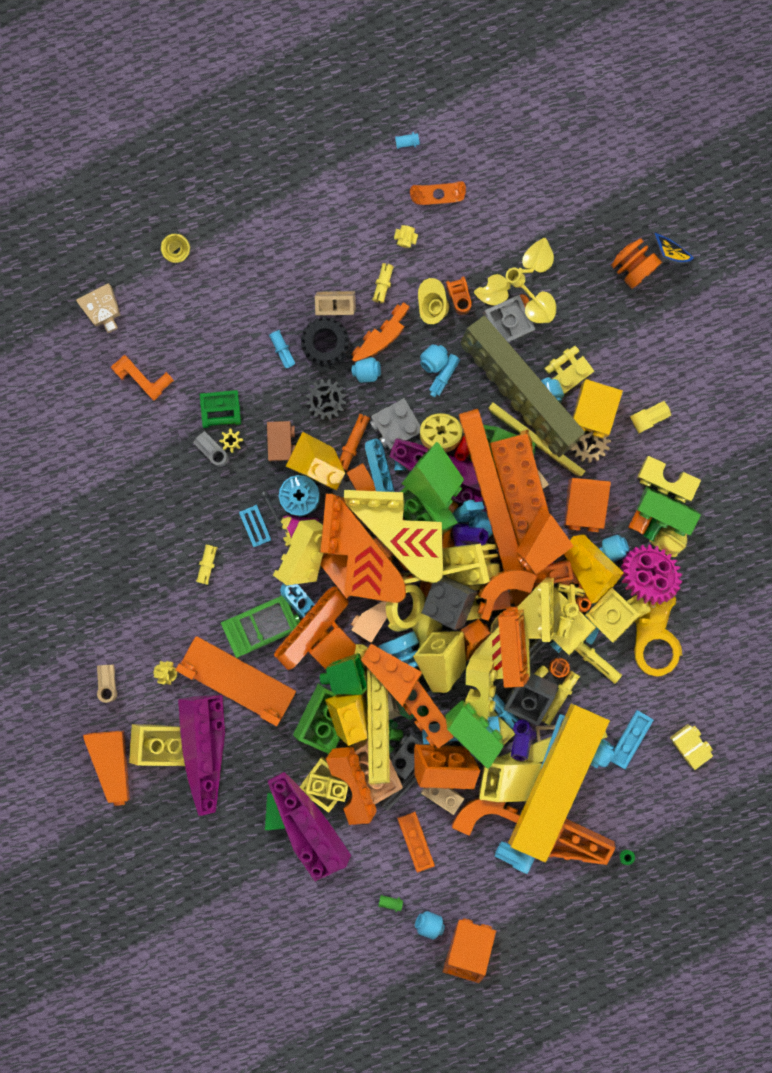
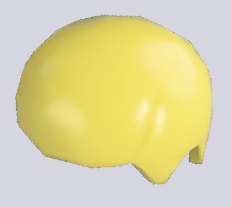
M171 234L162 241L161 252L168 261L179 263L184 261L189 255L190 245L184 236ZM180 247V251L177 254L172 253Z

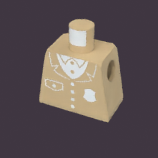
M109 283L76 299L96 327L103 324L107 333L118 329L114 318L120 316V311L113 289Z

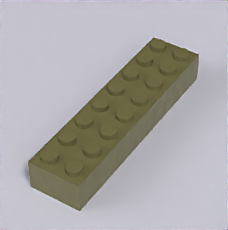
M485 315L469 326L460 342L464 351L471 354L476 365L483 368L488 379L495 382L500 393L503 396H507L511 401L512 407L523 415L525 422L536 430L537 436L548 444L549 450L560 458L578 443L585 431Z

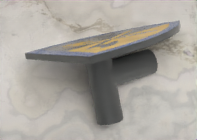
M653 233L660 251L658 258L662 261V264L665 260L674 264H684L694 259L693 256L674 241Z

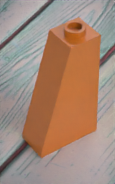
M124 730L84 734L85 744L107 802L113 803L114 806L125 805V801H128L130 796Z

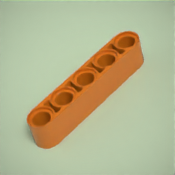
M336 586L329 588L277 648L274 656L287 670L294 668L346 608L349 600L346 599Z

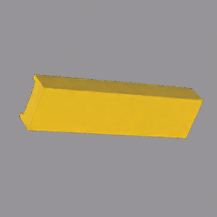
M570 704L508 841L511 848L543 862L547 861L610 720L577 705Z

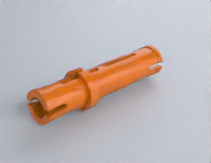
M359 414L346 446L342 448L343 452L339 460L345 471L348 470L353 456H356V449L370 421L369 417Z

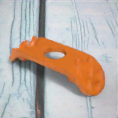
M463 181L435 185H413L410 188L412 201L419 205L459 202L464 199L466 193V185ZM436 189H442L444 196L441 199H436L433 196V192Z

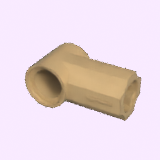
M114 664L97 666V696L102 702H113L117 697ZM107 688L112 692L110 699H105L103 696V692Z

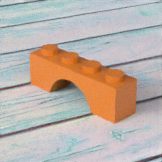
M354 747L332 749L326 758L332 776L345 781L352 791V797L343 808L349 825L368 824L376 814V806L372 802L370 789L365 782V774L361 770L359 757L355 753Z

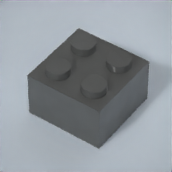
M444 575L440 581L432 583L421 613L454 630L462 628L466 623L477 591Z
M530 672L529 680L524 687L511 688L506 698L504 710L539 726L555 698L557 685Z

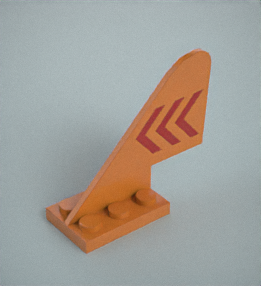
M326 494L320 552L330 555H348L344 594L393 603L403 601L406 596V587L400 572L348 508L344 498L334 494Z

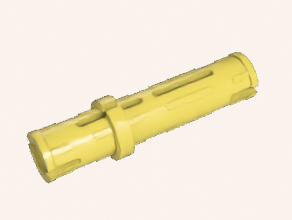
M582 642L575 649L583 657L584 661L591 663L614 684L621 678L622 674L601 658L593 647L590 648Z
M570 670L563 683L559 684L555 698L542 719L546 724L551 725L552 720L567 696L571 695L572 688L580 678L579 675Z

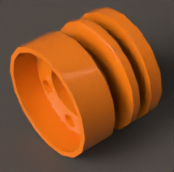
M641 238L627 245L610 265L613 269L619 264L622 265L617 271L618 275L626 270L628 271L624 281L631 289H634L642 282V279L649 276L662 264V261L655 253L648 257L644 255L649 248L648 245L639 250L638 247L644 242Z

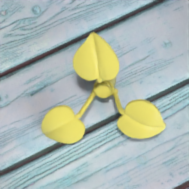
M543 238L526 251L522 262L523 266L527 269L510 268L506 273V278L498 274L488 277L486 287H479L474 291L475 295L482 302L496 306L508 300L509 294L507 290L511 288V285L522 287L533 299L525 307L527 318L534 323H550L556 315V302L551 294L544 291L535 297L524 285L525 276L523 274L533 273L534 270L539 273L545 272L552 266L554 255L548 240Z

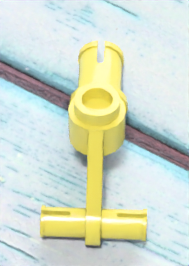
M558 583L557 591L567 593L568 602L563 605V612L565 614L564 616H559L561 620L556 635L568 638L571 624L575 620L572 617L576 616L579 612V607L575 602V595L583 597L585 591L575 587L573 584L565 585Z

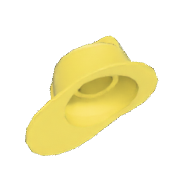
M435 278L424 280L418 289L420 317L425 323L434 325L447 315L449 303L446 299L444 286L439 280Z
M668 525L667 528H661L654 542L649 541L655 547L658 546L659 550L662 551L664 549L665 554H672L671 557H677V554L687 546V534L682 536L674 532L675 528Z

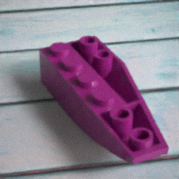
M396 438L389 457L411 471L429 449L424 445ZM446 453L464 479L460 485L462 490L456 497L452 496L451 499L462 504L469 500L483 502L484 510L482 511L486 512L472 461L467 459L459 461L455 458V455Z
M223 695L193 696L178 699L183 758L198 816L215 813L225 738Z
M285 772L269 779L267 782L293 850L313 880L317 881L345 868L351 854L309 796Z

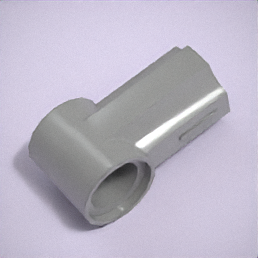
M205 431L193 442L215 466L223 467L228 463V454ZM217 453H223L224 459L221 462H215L214 458Z

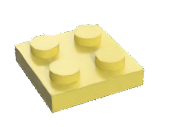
M611 588L585 616L614 643L640 614Z

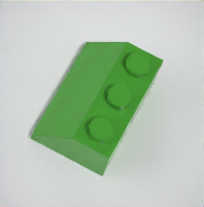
M647 486L637 506V510L640 511L639 515L649 520L653 517L658 520L657 524L665 528L669 525L675 528L674 532L685 536V534L691 536L701 516L697 510Z
M406 487L400 491L404 495L405 507L403 517L406 521L442 522V535L458 523L449 508L446 510L442 508L436 513Z
M319 683L317 684L294 731L293 736L297 740L328 754L332 749L336 748L340 737L336 734L325 699L338 694H334L331 689Z
M462 700L445 715L447 730L488 769L503 748V736L497 729L493 730L489 726L490 724L485 717H479L475 713L476 709L470 703L466 704Z

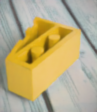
M585 535L573 536L570 540L573 547L565 552L564 555L567 560H570L571 568L591 604L597 603L614 587L624 572Z

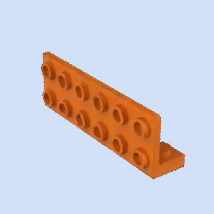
M528 429L521 431L520 435L490 443L518 547L538 512L543 508L549 513Z
M198 636L194 638L182 662L175 669V671L184 676L195 679L261 715L262 719L275 726H278L296 693V690Z

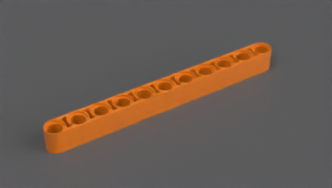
M474 409L459 414V419L493 536L497 544L503 570H525L517 559L520 557L516 552L518 549L517 541L479 410ZM509 589L512 592L515 607H518L530 594L525 591L517 592L516 589Z

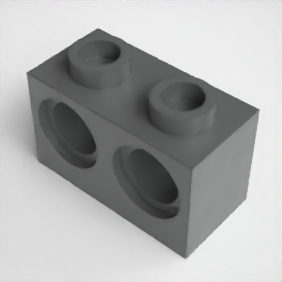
M412 734L409 736L404 735L398 743L401 746L397 752L393 750L389 754L396 773L404 779L415 768L414 753L407 750V745L412 742L418 745H425ZM404 758L406 765L402 768L395 765L396 759Z

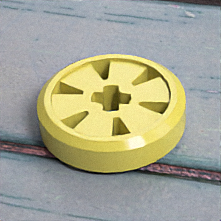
M433 414L427 417L421 424V442L428 449L438 442L445 452H449L459 445L462 439V426L451 415Z

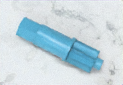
M450 354L448 363L442 368L439 375L436 376L429 389L432 391L430 394L432 397L440 396L447 385L449 378L460 362L457 356Z

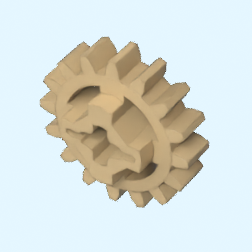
M589 432V434L583 435L578 441L583 447L582 451L577 444L570 451H576L575 458L580 455L582 462L585 458H588V463H591L592 458L598 461V455L605 456L603 451L610 449L606 444L610 443L611 440L606 439L604 436L601 442L597 437L592 436V432ZM590 436H592V442H594V444H591L587 448V442L585 441V439L590 438ZM591 449H599L597 453L589 454Z

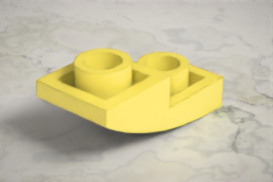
M312 773L308 774L305 793L345 802L348 784L345 781Z

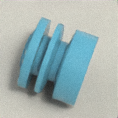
M296 475L289 477L283 482L279 490V500L282 507L288 513L296 516H306L314 512L319 505L320 492L313 480L306 476ZM299 490H301L302 494H305L304 497H301V501L294 497V494H297Z
M414 631L377 646L415 669L419 667L413 657L418 650L413 651L412 647L419 643Z

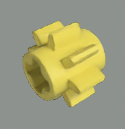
M401 225L400 230L396 229L394 239L398 240L397 245L404 248H411V244L416 245L418 234L414 233L415 228Z
M229 429L228 434L222 432L224 439L219 440V442L225 444L223 450L230 448L231 453H233L234 448L241 449L239 442L244 440L238 438L240 435L239 431L235 434L232 429ZM230 436H233V438L236 439V442H233L232 446H230V444L226 442L230 439Z
M160 661V664L154 668V677L158 679L157 683L171 685V681L176 679L177 671L173 667V662Z

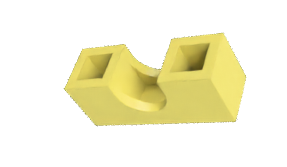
M650 456L646 457L637 476L641 480V484L647 487L651 485L658 487L657 491L664 495L671 493L675 495L674 499L679 502L692 501L701 482L700 479L682 472L675 483H670L663 477V470L666 464Z
M471 658L466 668V685L474 686L478 690L470 689L465 703H470L476 709L475 713L479 717L483 716L488 720L490 712L493 713L495 709L493 697L495 696L496 686L493 685V682L496 679L497 672L494 670L493 661Z

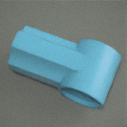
M503 841L500 842L494 855L528 874L535 859L511 848L510 844Z

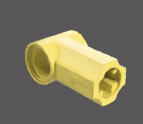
M663 401L647 410H641L630 416L639 434L653 427V424L671 416L668 405Z

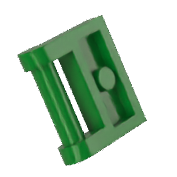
M238 390L200 394L203 428L224 424L241 425ZM234 410V416L208 418V413Z

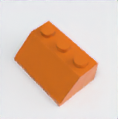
M415 744V777L419 787L443 789L475 788L480 769L474 756L470 754V751L465 746L442 745L440 748H437L436 745L432 747L431 745Z

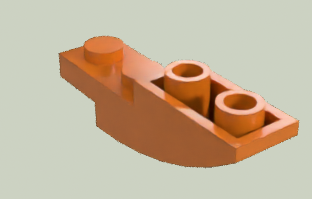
M404 302L401 306L397 305L391 313L394 315L391 320H386L381 326V333L375 328L372 332L368 331L363 338L364 344L361 348L357 346L351 354L353 356L352 362L355 363L356 361L373 357L388 347L404 330L405 326L400 324V321L408 312L410 306Z

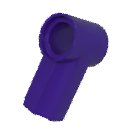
M457 524L452 527L454 546L481 544L482 546L486 544L489 538L488 531L484 528L469 527L468 524Z
M519 720L513 726L515 737L511 758L525 761L528 760L531 742L535 739L536 732L526 720Z

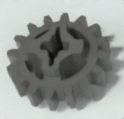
M320 379L319 385L314 382L315 388H308L311 394L305 395L306 398L310 399V401L306 402L307 406L311 405L308 411H315L314 417L316 418L318 415H321V420L323 421L325 416H328L329 420H332V415L339 417L337 412L344 411L341 405L347 404L346 401L342 400V398L347 397L346 394H341L344 388H337V381L331 384V379H328L327 383ZM329 387L327 391H319L320 388ZM335 392H337L339 396V403H337L333 398ZM330 394L329 399L331 402H326L322 405L323 400L321 397H326ZM313 397L318 399L319 404L317 408L314 406ZM331 407L334 409L330 412H323L325 408Z

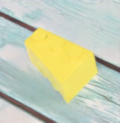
M316 520L299 522L289 542L291 546L287 554H283L281 558L283 562L279 570H275L274 577L285 585L317 582L323 553L320 552L322 524Z

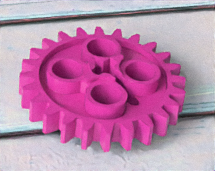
M651 544L646 548L644 545H641L639 549L635 547L623 559L624 563L620 567L624 572L622 576L625 577L622 583H628L625 589L632 590L631 596L637 594L638 601L644 598V604L650 600L652 605L656 602L661 605L664 601L668 602L680 589L679 585L682 581L679 578L682 574L677 573L680 567L674 565L677 560L671 561L672 554L666 556L665 550L663 549L660 552L658 546L654 550Z

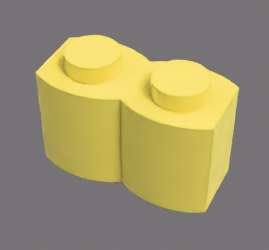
M687 724L671 736L670 740L690 767L696 770L713 757L711 754L713 749L707 741L702 742L699 737L701 733L696 726L691 727V725Z

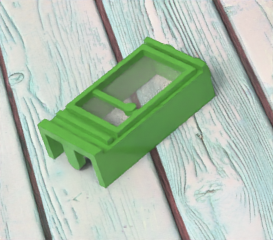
M283 596L221 622L236 658L289 635L300 623L301 620L298 614H293L292 607Z

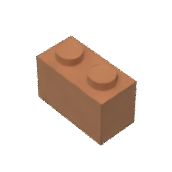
M290 421L267 422L269 462L289 461L295 445H292L291 437H295V426H291Z

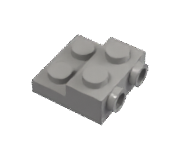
M520 295L483 312L508 343L535 331L532 321L525 314V306Z
M405 398L371 416L372 421H370V424L375 432L379 430L382 435L379 439L384 448L389 447L392 450L396 438L407 441L420 434L421 426Z

